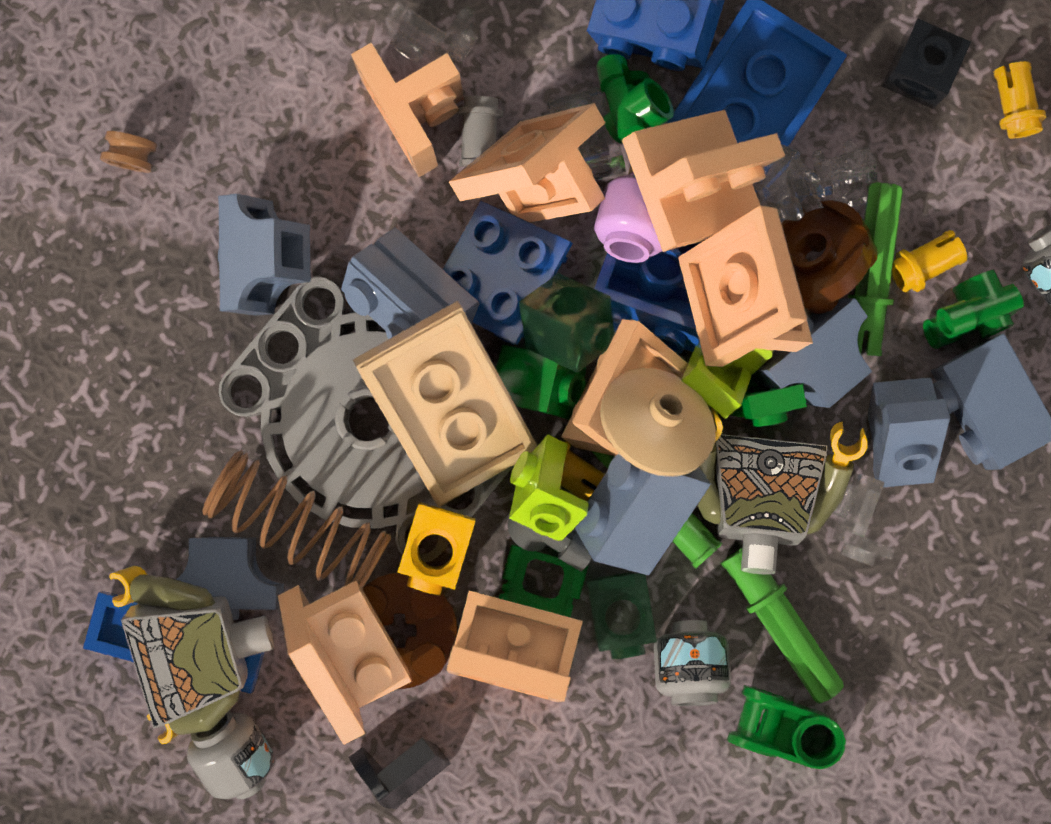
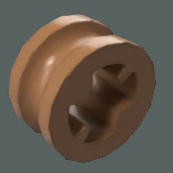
M106 132L105 140L109 142V149L106 152H101L100 160L102 162L137 172H151L152 165L148 162V155L151 152H156L157 144L155 142L128 133Z

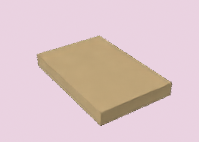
M458 301L353 359L357 370L438 508L515 465L524 451L531 453L537 447L534 438Z

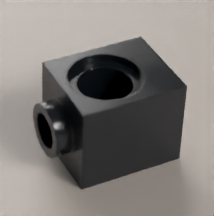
M918 18L903 36L882 87L934 109L948 95L971 41Z

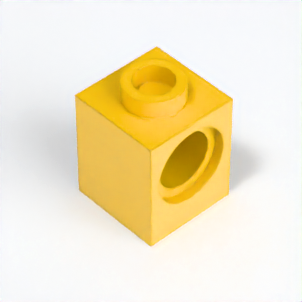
M420 502L397 572L409 576L407 586L434 595H441L443 586L455 590L476 518ZM438 534L448 539L451 543L453 554L446 564L435 567L426 564L421 559L419 544L426 536Z

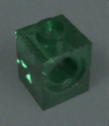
M556 274L519 301L526 349L576 373L598 356L605 353L615 335L611 296L562 274Z
M627 572L586 579L598 651L610 650L611 659H624L646 654L644 644L657 642L646 575L637 572ZM618 600L632 602L638 612L637 621L634 626L623 632L612 630L605 621L608 607Z

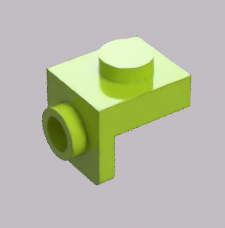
M699 342L695 346L681 381L696 391L708 406H711L726 419L741 406L752 374L772 357L774 350L754 349L723 367L706 366Z
M547 434L531 453L524 451L514 465L510 482L516 485L509 519L531 528L540 535L561 541L587 516L589 503L560 489L568 444Z

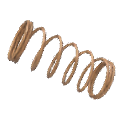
M238 450L228 461L213 485L204 503L203 515H208L209 519L215 517L227 506L244 485L232 519V530L236 534L250 526L274 497L260 535V546L262 549L271 547L285 533L305 507L288 551L287 559L290 565L299 562L333 522L317 564L315 575L318 581L326 578L335 569L363 533L344 586L350 584L371 530L370 522L363 524L335 560L321 574L326 556L343 515V507H338L332 512L310 542L293 559L297 542L315 500L316 494L315 491H312L306 495L280 530L265 544L271 520L287 484L288 477L287 475L282 476L245 523L237 528L241 509L260 466V460H255L238 482L249 459L247 453ZM386 531L380 533L352 581L357 580L362 589L389 544L391 534L386 535Z

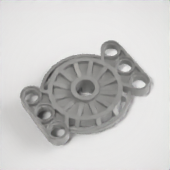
M313 277L311 282L301 283L227 370L219 383V397L224 407L237 416L254 417L261 415L260 430L266 457L278 480L282 476L287 475L288 481L285 489L299 504L306 496L293 482L302 477L312 489L327 497L323 507L313 502L310 510L322 519L327 520L340 503L354 508H372V519H353L342 515L339 524L351 528H360L370 522L371 528L397 525L395 541L398 550L403 555L407 543L405 539L406 531L413 523L418 504L423 502L438 506L390 424L388 426L389 431L383 438L379 437L372 441L358 439L351 431L349 424L350 413L353 407L361 400L374 398L357 370L353 359L385 342L388 338L386 332L369 331L367 321H374L369 315L362 316L356 312L345 314L346 300L344 293L334 282L323 277ZM317 288L331 291L336 301L332 314L322 320L310 318L304 309V300L307 294ZM355 323V333L343 335L344 325ZM279 332L294 334L299 344L296 357L285 364L275 363L269 357L267 351L268 342L271 337ZM241 376H254L261 383L262 396L254 406L241 408L232 399V385ZM281 409V422L271 423L272 411ZM272 435H282L285 451L293 464V467L286 472L276 454ZM514 465L474 487L475 498L467 508L456 510L450 508L447 504L439 508L473 517ZM399 504L398 515L385 518V507ZM438 535L436 547L429 553H419L425 563L433 561L444 552L450 542L445 537Z

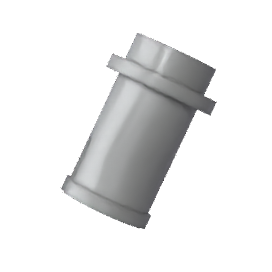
M488 96L464 97V107H459L458 114L463 116L462 149L459 166L467 167L496 142L497 118H502L504 112L498 109V98Z

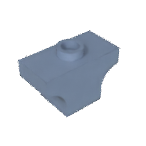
M237 193L218 196L220 311L248 315L275 314L277 299L285 288L292 284L311 282L310 225L279 219L275 213L273 201Z
M840 298L837 305L831 311L824 314L812 313L809 316L806 314L813 343L797 352L774 350L772 357L752 374L751 377L759 387L780 389L793 383L803 384L806 405L830 408L872 372L861 356L857 343L859 329L868 316L855 298Z
M931 377L873 383L868 409V421L872 435L873 473L877 488L934 483L950 421L946 400L937 399Z
M256 537L189 538L188 563L184 572L176 580L206 588L212 597H226L233 620L239 619L240 609L276 610L280 608L278 595L284 593V583L274 582L260 571L256 561Z

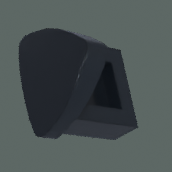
M423 737L384 769L381 768L364 747H361L349 757L353 767L378 803L388 809H397L409 797L451 764L436 744Z

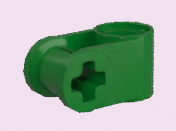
M750 685L743 686L742 694L746 697L736 731H730L728 734V742L752 752L770 757H780L814 769L832 767L841 759L845 752V736L843 730L830 716L821 711L794 703L793 700ZM764 710L759 729L756 732L762 711ZM816 724L828 727L831 736L830 743L826 749L816 754L807 753L802 749L801 737L808 727Z

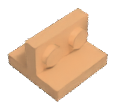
M372 42L352 53L351 56L364 86L418 177L438 167L432 143L421 127V124L427 121L430 127H434L445 122L458 112L459 108L456 104L464 100L460 73L448 53L395 83Z
M595 103L521 121L452 178L449 183L460 201L499 193L510 214L527 222L590 212L605 197L578 147L605 124V121Z
M725 110L634 131L622 139L663 252L706 240L760 206L753 183L766 177L764 167L785 156L777 133L737 143Z
M760 205L678 257L706 366L723 367L754 349L797 352L813 343L777 208Z
M622 319L614 337L609 338L603 352L600 354L597 365L578 403L575 405L572 416L561 437L575 448L616 456L619 453L612 446L604 432L600 414L602 398L609 385L619 375L638 368L658 369L682 379L688 363L639 321Z
M356 580L311 604L299 585L278 595L288 655L343 744L364 735L365 730L359 708L412 682L406 664L358 581Z
M469 591L447 671L450 674L555 702L565 701L571 678L569 673L583 621Z

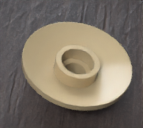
M638 368L619 375L604 393L600 414L602 426L608 440L624 459L648 473L660 476H680L694 471L708 458L715 443V423L708 405L696 391L683 383L681 378L658 369Z

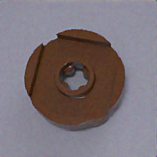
M820 201L824 208L814 209L807 213L801 206L780 218L804 308H808L814 314H824L831 311L837 305L840 298L858 285L868 269L875 264L878 257L877 247L872 241L870 230L860 214L850 205L840 201ZM826 248L817 259L810 262L806 259L807 254L812 250L821 252Z
M390 573L376 578L364 586L362 590L383 626L393 624L395 614H404L407 624L416 625V636L407 637L403 647L395 646L406 664L412 682L398 689H407L422 685L441 672L450 658L455 644L458 622L454 607L442 591L441 595H434L407 586L409 576L401 573ZM390 637L393 644L395 645L394 638Z

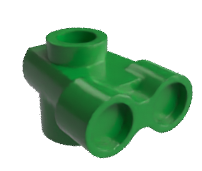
M618 54L607 55L598 61L596 70L600 88L606 94L610 112L603 117L604 125L616 142L623 144L622 139L634 131L663 125L674 116L673 106L668 95L657 82L650 78L648 73L629 70L626 58Z
M995 270L980 273L952 289L958 302L938 309L936 316L925 320L923 332L927 342L934 349H939L962 339V336L976 330L979 331L982 339L994 336L1014 325L1011 316L1024 307L1023 298L1014 284L1003 287Z

